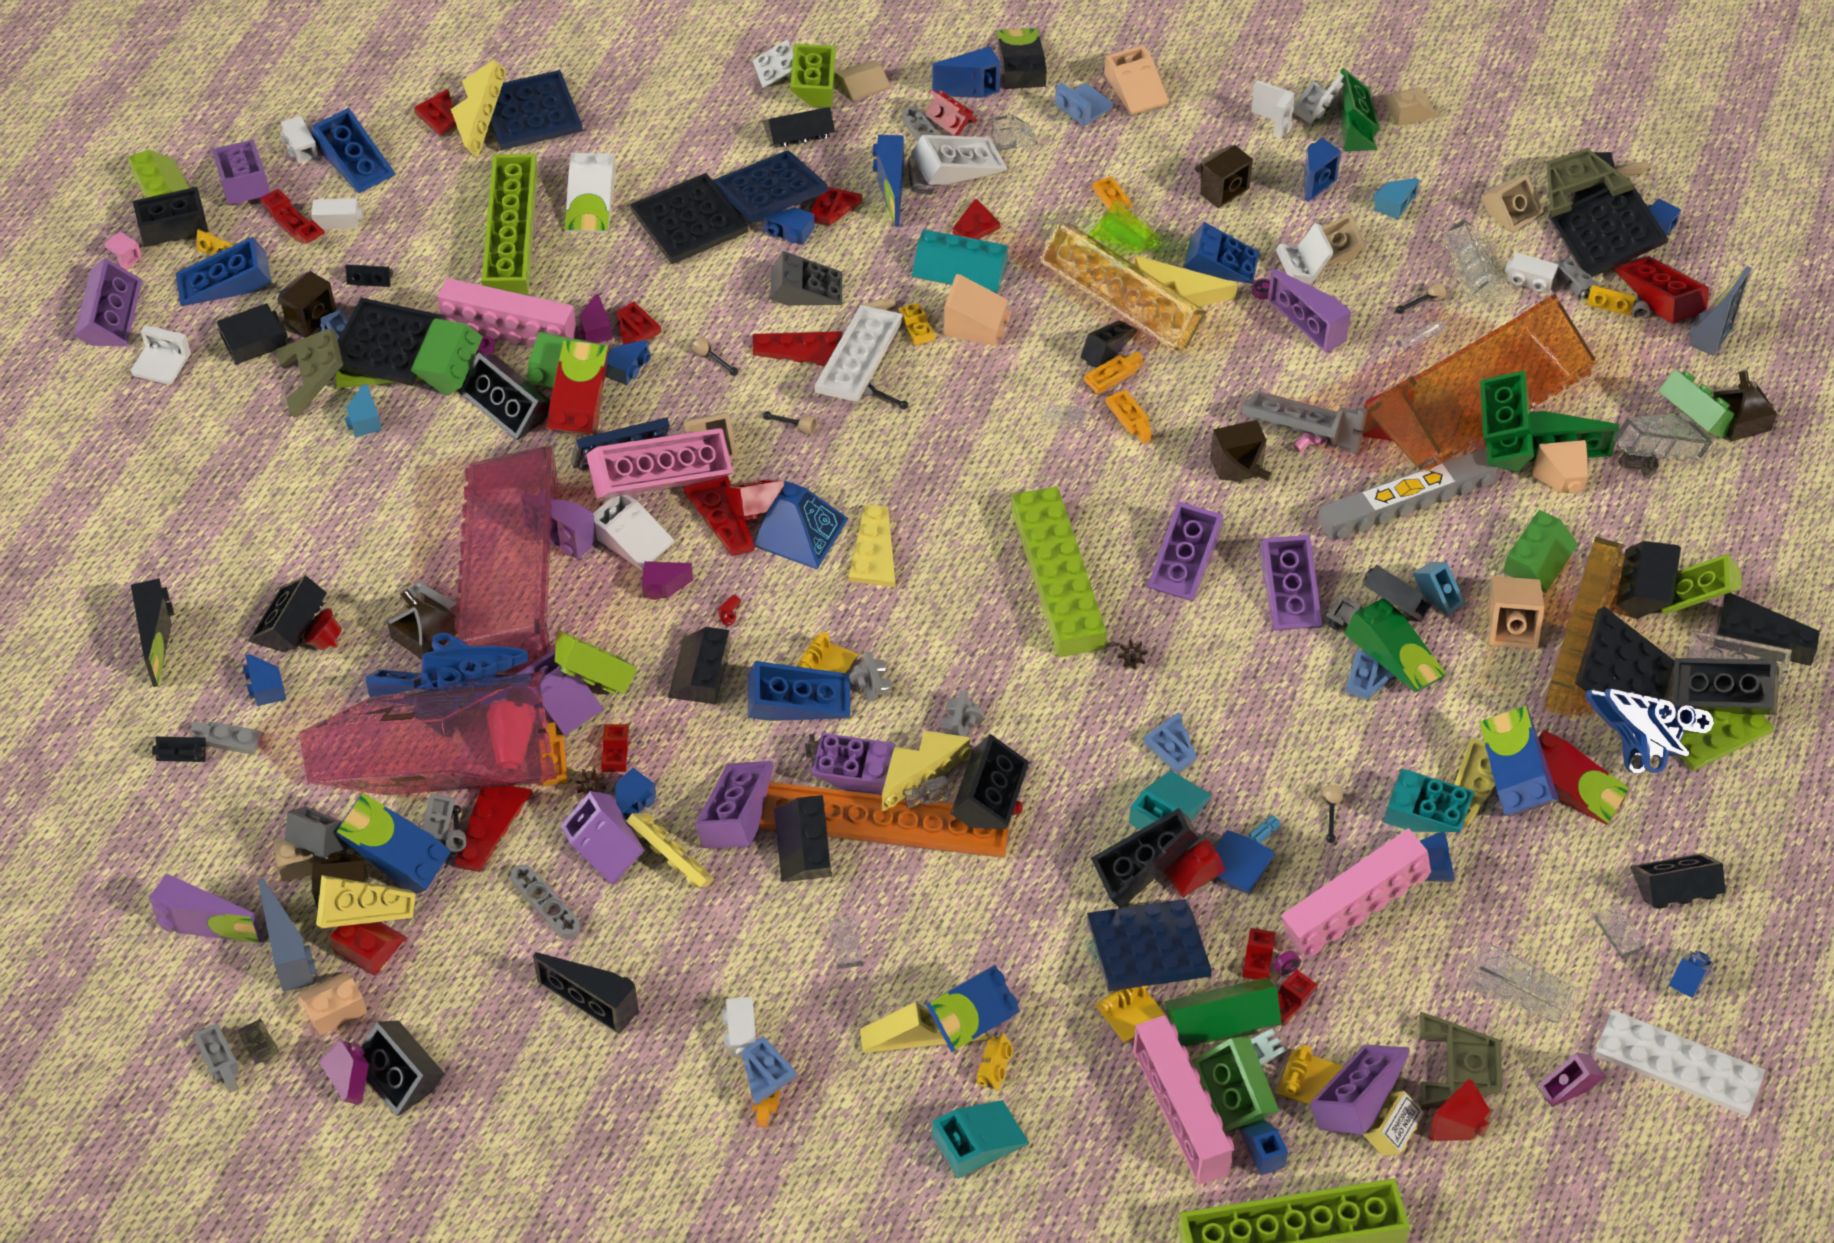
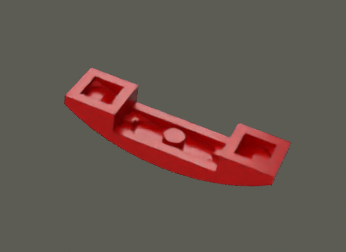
M276 189L260 198L261 203L274 220L298 242L307 244L325 234V231L313 220L309 222L291 205L290 199L281 190Z

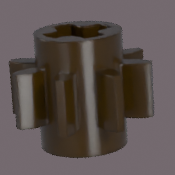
M1130 638L1127 646L1122 643L1120 644V648L1124 650V653H1119L1118 658H1124L1123 667L1130 664L1135 670L1137 663L1145 664L1146 661L1142 658V655L1148 654V650H1142V641H1139L1137 644L1133 643L1132 638ZM1130 649H1134V652L1138 653L1135 659H1132L1131 655H1127Z
M595 767L592 768V771L587 772L585 769H582V777H575V782L581 784L577 788V793L584 792L587 795L590 791L599 793L600 789L605 790L606 784L600 782L605 778L604 773L598 775ZM594 780L595 783L591 787H587L586 783Z

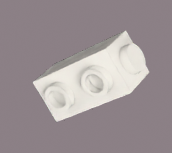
M301 116L281 122L283 131L280 132L283 144L288 143L287 150L291 158L295 157L297 162L301 163L318 157L316 143Z
M357 198L313 200L312 220L322 229L358 228L359 220H363L362 207H358Z
M1516 252L1513 260H1508L1505 273H1508L1507 281L1514 285L1525 286L1538 292L1550 293L1559 264Z
M752 997L726 999L727 1009L722 1010L723 1025H728L729 1031L723 1033L725 1049L730 1048L731 1057L743 1059L742 1050L756 1041Z

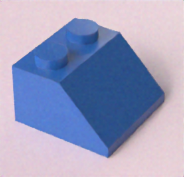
M1320 138L1315 143H1311L1306 150L1303 181L1305 200L1307 202L1337 181L1341 150L1323 138Z

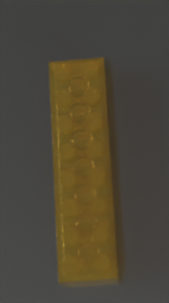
M1057 223L1038 260L1173 350L1185 351L1188 348L1207 312L1070 223Z
M1595 536L1543 710L1572 718L1574 710H1580L1585 691L1575 684V680L1597 609L1603 606L1610 609L1611 605L1608 604H1611L1616 589L1613 586H1617L1625 559V554H1621L1624 544Z

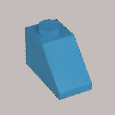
M1411 178L1386 182L1382 189H1378L1374 195V210L1397 220L1417 195L1420 179Z
M367 384L362 385L346 407L348 417H344L347 430H352L354 437L381 431L379 416Z
M1429 562L1413 573L1421 592L1433 600L1434 604L1446 615H1450L1466 604L1447 562Z

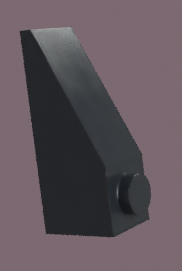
M1118 320L1093 331L1087 336L1080 358L1087 361V364L1092 367H1099L1113 359L1137 333L1138 329Z

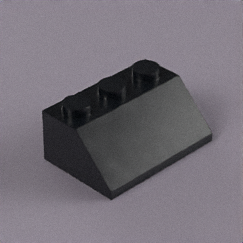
M830 107L762 120L770 145L776 144L777 148L789 146L788 141L797 140V144L810 142L809 137L817 136L818 140L830 138V133L835 132Z
M198 187L133 201L144 247L197 236V230L209 232Z
M1642 541L1625 549L1616 605L1634 619H1639L1672 604L1681 547L1674 544Z
M306 575L281 586L248 641L280 652L296 649L303 640L301 636L304 631L308 630L313 624L312 618L314 614L323 607V599L327 592Z
M704 627L683 638L668 698L709 704L717 703L731 648L730 630Z
M823 795L796 798L775 808L781 882L832 877Z
M1704 853L1630 866L1644 902L1653 906V908H1666L1669 906V903L1674 902L1688 904L1692 903L1693 899L1696 898L1715 899L1718 894L1726 893L1723 863Z
M399 1020L377 1022L361 1046L364 1050L363 1056L369 1064L366 1080L397 1116L431 1094L445 1074Z

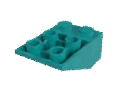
M1401 768L1387 806L1384 823L1405 830L1409 828L1412 832L1460 833L1475 791Z
M1169 771L1145 788L1130 806L1129 824L1141 830L1178 808L1192 822L1211 799L1212 794L1176 773Z
M1003 1100L955 1109L932 1120V1137L958 1179L1029 1144L1028 1139Z

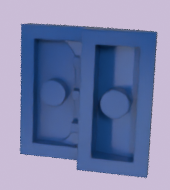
M1226 830L1215 848L1222 860L1225 871L1216 876L1215 879L1226 882L1232 889L1251 895L1275 853L1248 837Z

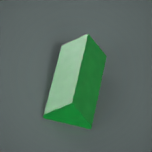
M1342 68L1340 73L1344 77L1341 82L1344 85L1338 92L1344 152L1377 150L1374 135L1380 131V126L1371 91L1349 71Z
M1525 370L1480 380L1483 439L1486 443L1487 464L1489 466L1519 472L1534 457Z
M1268 978L1165 1001L1170 1023L1175 1025L1178 1032V1041L1181 1046L1184 1045L1185 1047L1255 1034L1256 1029L1281 1025L1277 986Z

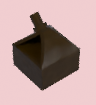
M1236 145L1219 149L1203 158L1200 164L1195 166V171L1201 172L1200 194L1214 206L1220 208L1250 189L1253 158Z
M312 271L306 272L291 281L279 292L277 298L278 303L282 306L286 327L304 338L310 336L321 326L322 317L336 311L330 282Z
M1748 370L1738 372L1740 379L1738 386L1716 391L1713 395L1715 399L1720 397L1730 404L1728 409L1734 413L1726 435L1730 442L1772 431L1777 416L1776 411L1756 381L1752 382L1749 380Z
M1258 420L1213 429L1210 460L1220 480L1257 479L1258 477L1266 481L1270 480L1272 473L1263 469L1267 440Z
M408 588L400 592V595L406 602L405 606L387 621L391 639L421 660L424 653L434 651L432 647V637L434 635L449 633L455 636L459 633L456 615L422 592L414 597ZM445 640L437 641L441 645L448 643Z
M331 853L328 857H321L324 859L323 861L312 865V894L317 911L322 875L370 883L365 861L353 855Z

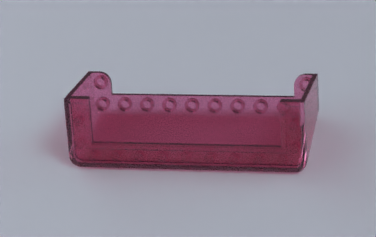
M540 446L472 462L469 468H465V480L468 482V486H464V499L467 500V504H463V518H466V523L461 524L462 537H465V539L460 542V553L463 556V560H459V574H462V579H458V593H461V598L456 599L457 613H460L459 617L455 618V630L458 632V637L456 638L469 646H506L526 650L528 662L515 667L511 666L510 669L497 672V674L519 673L551 652L547 614L553 499L558 500L559 490L553 446Z

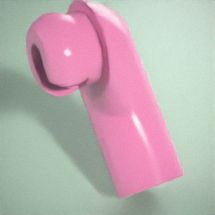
M1305 431L1292 446L1301 452L1307 445L1324 446L1328 438L1318 437L1312 432Z

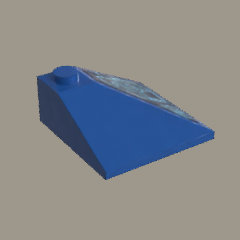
M784 480L783 488L767 511L754 547L818 570L848 521V517L805 487Z

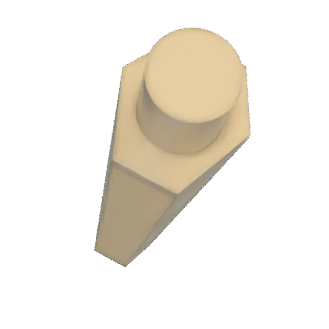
M1646 160L1640 163L1634 162L1615 170L1622 175H1640L1643 173V170L1649 168V163Z
M892 297L862 305L887 310L890 307L896 306V303Z

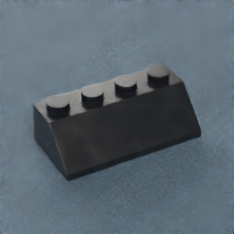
M478 353L462 387L458 389V392L516 440H519L542 424L549 414L551 400L496 355Z
M989 734L972 751L951 814L970 828L1006 829L1009 826L1029 761L995 736Z

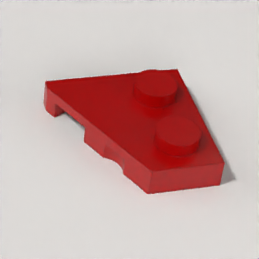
M448 89L414 107L415 114L439 136L457 126L451 111L453 106Z
M828 187V192L817 197L810 213L814 214V221L816 223L831 226L862 203L863 194Z
M975 199L953 227V234L980 239L1000 229L1001 223L978 199Z
M635 301L616 311L623 345L642 340L648 341L661 333V326Z

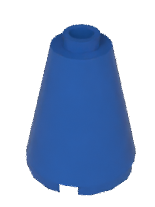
M1438 832L1419 840L1428 851L1431 873L1424 881H1454L1453 867L1445 832Z

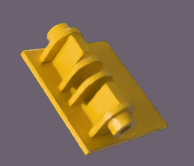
M822 632L813 639L796 666L847 673L858 657V654L830 643V635Z
M1149 986L1117 990L1094 1004L1124 1044L1135 1038L1136 1025L1166 1015L1146 991Z
M1303 1044L1297 1050L1292 1049L1276 1094L1310 1105V1102L1343 1066L1313 1056L1311 1047Z

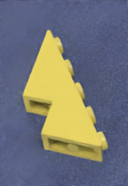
M495 59L462 80L468 98L451 109L464 146L475 157L479 156L506 76L505 68L500 66Z
M1135 257L1134 272L1147 300L1173 295L1181 311L1236 299L1237 283L1148 258Z
M924 731L919 751L894 747L882 792V811L894 807L899 801L913 795L918 789L932 783L937 777L949 772L961 762L968 760L972 754V749L970 748L971 737Z
M917 1002L860 1029L863 1053L947 1044L929 1009ZM989 1031L972 1041L990 1039Z

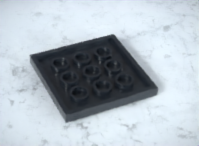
M707 173L630 204L632 213L671 264L749 232L746 222Z
M1607 187L1571 204V211L1551 217V214H1549V220L1577 265L1592 278L1668 243V237L1635 187L1634 190L1612 196Z
M361 297L337 340L343 366L339 370L413 386L418 376L411 371V368L429 327L435 318L445 320V315Z
M1603 606L1597 609L1575 684L1585 692L1587 690H1594L1605 693L1606 689H1614L1656 698L1657 700H1664L1675 661Z

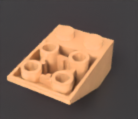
M1144 45L1105 56L1104 75L1130 115L1169 104L1154 61Z

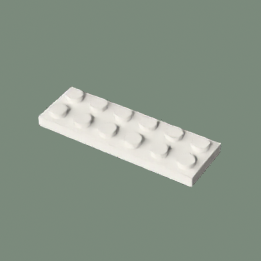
M860 305L815 384V393L858 402L903 321V314Z
M1612 1010L1594 1054L1596 1057L1747 1117L1750 1115L1766 1071L1615 1010Z

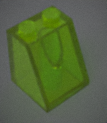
M1117 200L1089 234L1091 238L1148 253L1152 250L1155 252L1163 243L1161 239L1164 236L1127 204Z

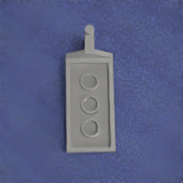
M1255 391L1243 405L1242 414L1248 415L1249 418L1254 420L1263 419L1270 421L1271 424L1276 426L1286 425L1292 427L1295 431L1312 432L1314 435L1322 438L1330 437L1332 444L1350 448V452L1353 454H1359L1363 436L1362 433L1356 432L1355 429L1364 430L1368 412L1364 408L1354 411L1343 407L1336 412L1260 391Z

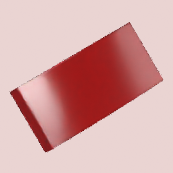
M604 724L601 770L602 772H627L629 724Z
M1250 928L1242 977L1255 980L1269 978L1276 932Z
M1296 970L1281 984L1280 991L1277 993L1282 1026L1305 1004L1318 985L1299 970Z

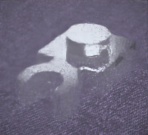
M945 776L922 782L920 788L905 790L906 798L904 800L907 807H914L920 802H923L924 805L932 802L937 803L947 798L948 782Z

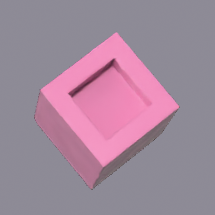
M120 231L104 243L108 250L117 255L119 265L125 270L142 258L138 243Z

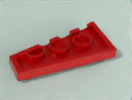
M842 331L753 334V355L779 360L783 358L792 359L793 362L798 363L805 361L825 367L842 338Z
M728 476L683 487V493L731 556L755 551L754 543L744 517L735 514L724 492V487L731 486Z
M483 781L485 784L481 786L465 832L466 847L458 852L454 863L455 868L476 872L482 870L502 836L504 837L509 830L508 827L514 818H517L526 800H529L531 797L532 789Z

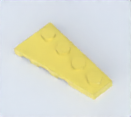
M865 504L849 572L850 582L896 588L889 510L887 506Z
M1470 738L1454 784L1475 791L1463 823V827L1466 828L1496 788L1485 743L1475 738Z
M632 813L626 822L632 826L631 829L634 834L640 838L644 837L649 841V847L657 854L661 855L662 853L668 858L667 863L673 869L681 870L687 875L686 880L691 885L701 888L708 887L712 883L714 878L693 857H686L684 855L686 852L685 848L680 843L669 840L667 838L669 832L663 826L652 823L655 818L650 813Z
M322 875L316 925L320 928L413 918L416 894L407 889Z

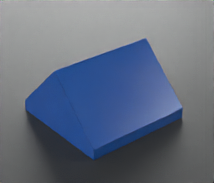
M384 669L372 672L366 676V685L371 701L375 699L374 701L387 702V699H391L388 702L414 705L415 697L413 696H415L416 688L421 685V673Z

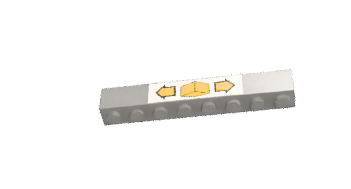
M1482 448L1320 506L1317 521L1331 541L1338 538L1343 539L1351 533L1365 531L1379 523L1385 524L1393 518L1407 516L1412 511L1420 508L1426 509L1434 503L1448 501L1456 495L1468 494L1473 489L1481 486L1487 487L1495 481L1497 467L1487 464V453Z

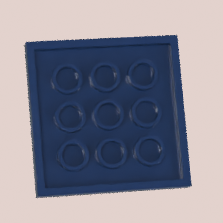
M561 70L508 81L502 84L490 120L500 150L583 131L581 120Z
M789 150L713 180L728 201L750 222L761 221L764 217L780 213L786 208L800 205L806 200L817 198L821 194L828 192L827 183Z
M668 417L576 439L571 456L573 468L579 467V470L589 468L586 454L596 447L666 437L670 427Z
M1188 899L1087 913L1088 925L1108 991L1211 977L1212 969Z

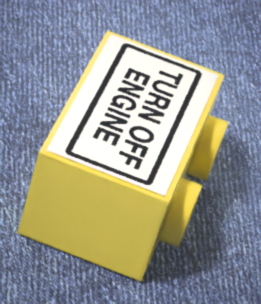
M1405 1091L1391 1092L1378 1119L1363 1136L1382 1155L1400 1154L1407 1147V1142L1412 1133L1418 1128L1419 1121L1424 1112Z

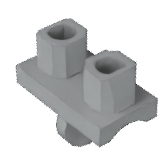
M865 652V660L861 664L854 666V671L850 674L849 679L851 684L859 685L861 689L864 688L868 702L876 701L878 695L889 694L892 683L889 678H880L886 671L885 661L874 659L872 652Z
M967 690L960 691L959 698H948L947 711L949 715L954 716L943 718L941 727L945 734L967 737L969 727H974L975 724L983 721L984 713L979 709L978 704L968 699L969 693Z

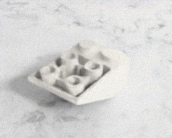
M629 495L611 497L593 513L597 540L642 571L644 569V561L653 562L674 543V539L637 500Z

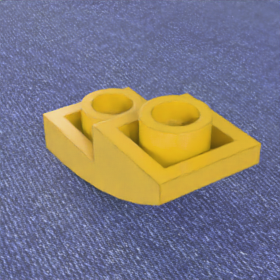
M920 303L908 304L905 307L898 308L899 313L903 314L902 322L914 346L935 340V332L927 322V314Z

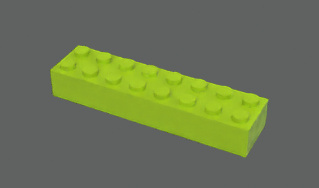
M493 154L482 286L529 296L538 185L536 154Z
M1058 486L1012 494V514L1058 657L1105 649L1107 631Z
M1396 1178L1180 1212L1178 1230L1181 1243H1406L1410 1226Z

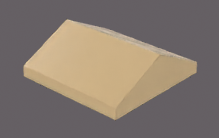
M873 60L835 72L836 77L852 101L890 88L882 65Z
M1352 213L1322 227L1333 250V255L1327 264L1351 261L1365 247Z

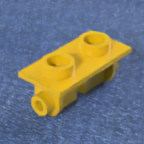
M197 230L196 249L211 256L237 244L213 236L210 232L206 233Z
M1592 285L1587 305L1630 316L1636 296Z
M1004 1032L1000 1033V1037L992 1036L987 1041L983 1059L990 1060V1062H981L976 1075L979 1086L986 1087L987 1084H992L996 1091H999L1001 1082L1005 1079L1008 1059L1013 1054V1046Z

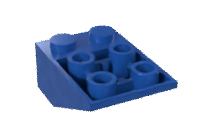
M988 46L932 63V90L936 93L941 90L951 97L982 98L999 93L1000 61L992 48Z
M1203 222L1190 236L1184 268L1224 280L1253 284L1259 251Z

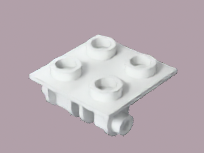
M788 39L752 60L763 88L770 86L785 76L791 80L793 50Z

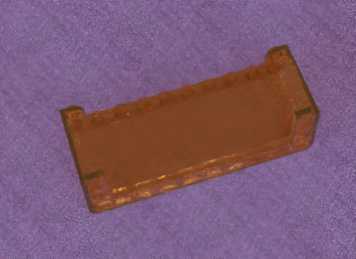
M1554 293L1515 319L1420 374L1402 381L1364 407L1419 470L1424 468L1427 472L1454 456L1453 450L1457 449L1460 452L1469 447L1470 443L1468 441L1471 439L1475 443L1483 438L1480 380L1525 370L1529 408L1532 409L1531 403L1535 402L1538 405L1548 399V393H1551L1553 396L1564 389L1563 384H1566L1568 387L1577 382L1579 378L1582 379L1592 373L1590 368L1598 364Z

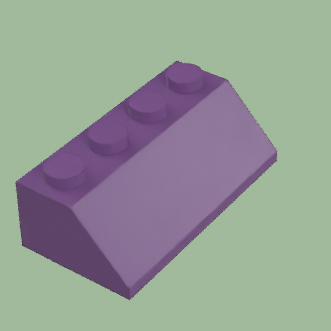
M107 258L99 262L90 270L74 336L91 346H127L142 279Z

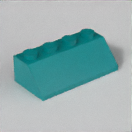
M923 229L917 244L912 277L952 285L956 274H959L997 294L1008 264V245Z

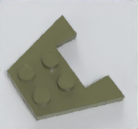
M1588 148L1547 161L1551 217L1572 210L1566 195L1605 182L1612 196L1634 190V183Z
M330 328L276 349L281 367L287 368L298 360L303 386L286 398L289 413L294 418L302 413L343 366L336 332Z
M1420 1011L1419 1040L1446 1041L1447 1084L1421 1082V1109L1424 1110L1443 1105L1469 1078L1474 1081L1482 1096L1500 1093L1502 1090L1501 1040Z

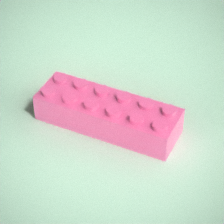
M450 278L446 279L437 296L440 315H445V320L465 323L480 335L489 336L492 339H501L512 344L519 343L533 348L539 332L573 339L577 337L573 305Z
M722 428L599 446L586 454L597 499L691 485L729 476L733 473Z
M1408 828L1281 914L1287 937L1304 958L1319 953L1325 944L1331 940L1336 941L1341 938L1344 931L1352 926L1360 925L1369 914L1382 910L1387 902L1394 897H1401L1407 892L1409 887L1426 880L1431 873L1427 849Z
M1166 1015L1136 1025L1134 1054L1198 1185L1228 1175L1230 1164H1232V1151H1234L1232 1139L1229 1135L1225 1136L1222 1130L1223 1123L1221 1117L1217 1112L1214 1113L1211 1107L1210 1095L1207 1090L1202 1089L1199 1073L1195 1067H1191L1188 1051L1178 1041V1032L1175 1025L1169 1023Z

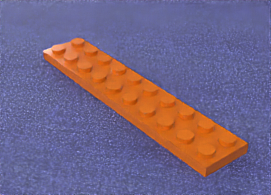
M770 782L758 827L760 829L776 830L775 808L796 798L823 795L828 837L1005 858L1010 823L1006 829L970 828L951 814L954 803L904 798L894 807L882 811V795Z

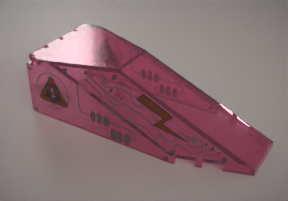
M545 671L371 696L299 733L307 782L388 796L527 785L556 779L561 769L560 764L553 765L552 757L542 758V754L551 753L548 732L538 733V729L547 728L544 707L534 708V704L543 703L540 684L546 676Z

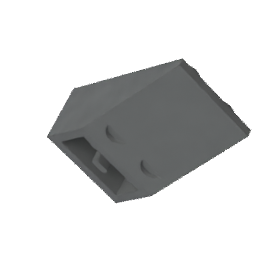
M782 251L771 267V300L785 305H842V271Z
M306 806L287 812L285 841L295 844L296 848L307 849L314 852V855L318 857H328L331 853L346 851L347 848L351 847L335 834L342 821Z

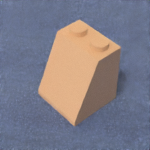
M956 274L944 308V335L996 346L998 339H1003L1005 333L1004 322L1008 323L1011 310L1008 309V300L968 278Z
M1492 576L1489 591V645L1538 649L1545 608L1540 580Z

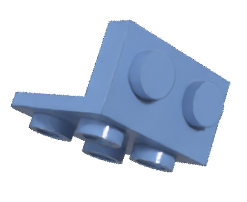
M1064 83L1056 86L1055 105L1084 127L1113 108L1112 101L1087 83L1080 85L1074 90Z

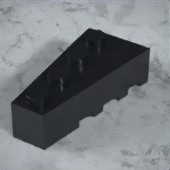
M1728 593L1724 595L1720 606L1714 644L1811 666L1817 651L1820 631L1735 594Z
M1178 808L1091 857V860L1110 900L1119 908H1123L1191 847L1199 837L1190 818Z

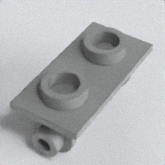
M1566 258L1554 261L1555 264H1559L1556 276L1566 285L1573 281L1570 289L1579 298H1587L1590 294L1588 290L1591 286H1598L1592 277L1585 273L1574 260Z

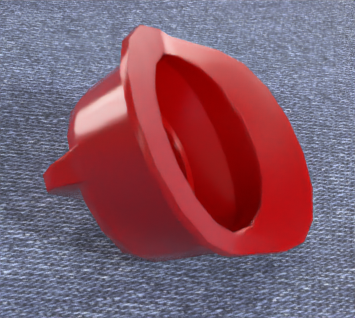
M330 608L324 609L313 619V624L304 633L306 644H311L322 651L330 646L337 648V638L342 632V628L334 618Z

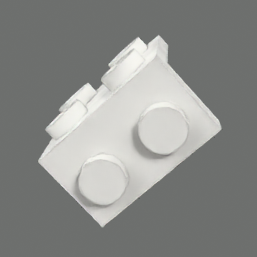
M1340 73L1328 90L1312 81L1294 104L1293 113L1311 125L1316 118L1320 120L1327 110L1325 107H1330L1335 101L1336 96L1334 93L1337 95L1344 85L1341 82L1344 75Z
M1256 81L1253 87L1251 111L1275 120L1273 136L1281 139L1285 132H1290L1292 127L1295 93L1262 81Z
M1316 223L1311 227L1298 247L1279 244L1276 249L1287 275L1306 284L1314 282L1333 255V250L1321 225Z
M144 325L141 334L145 348L132 367L131 373L135 377L168 385L172 384L191 354L187 337L179 332Z

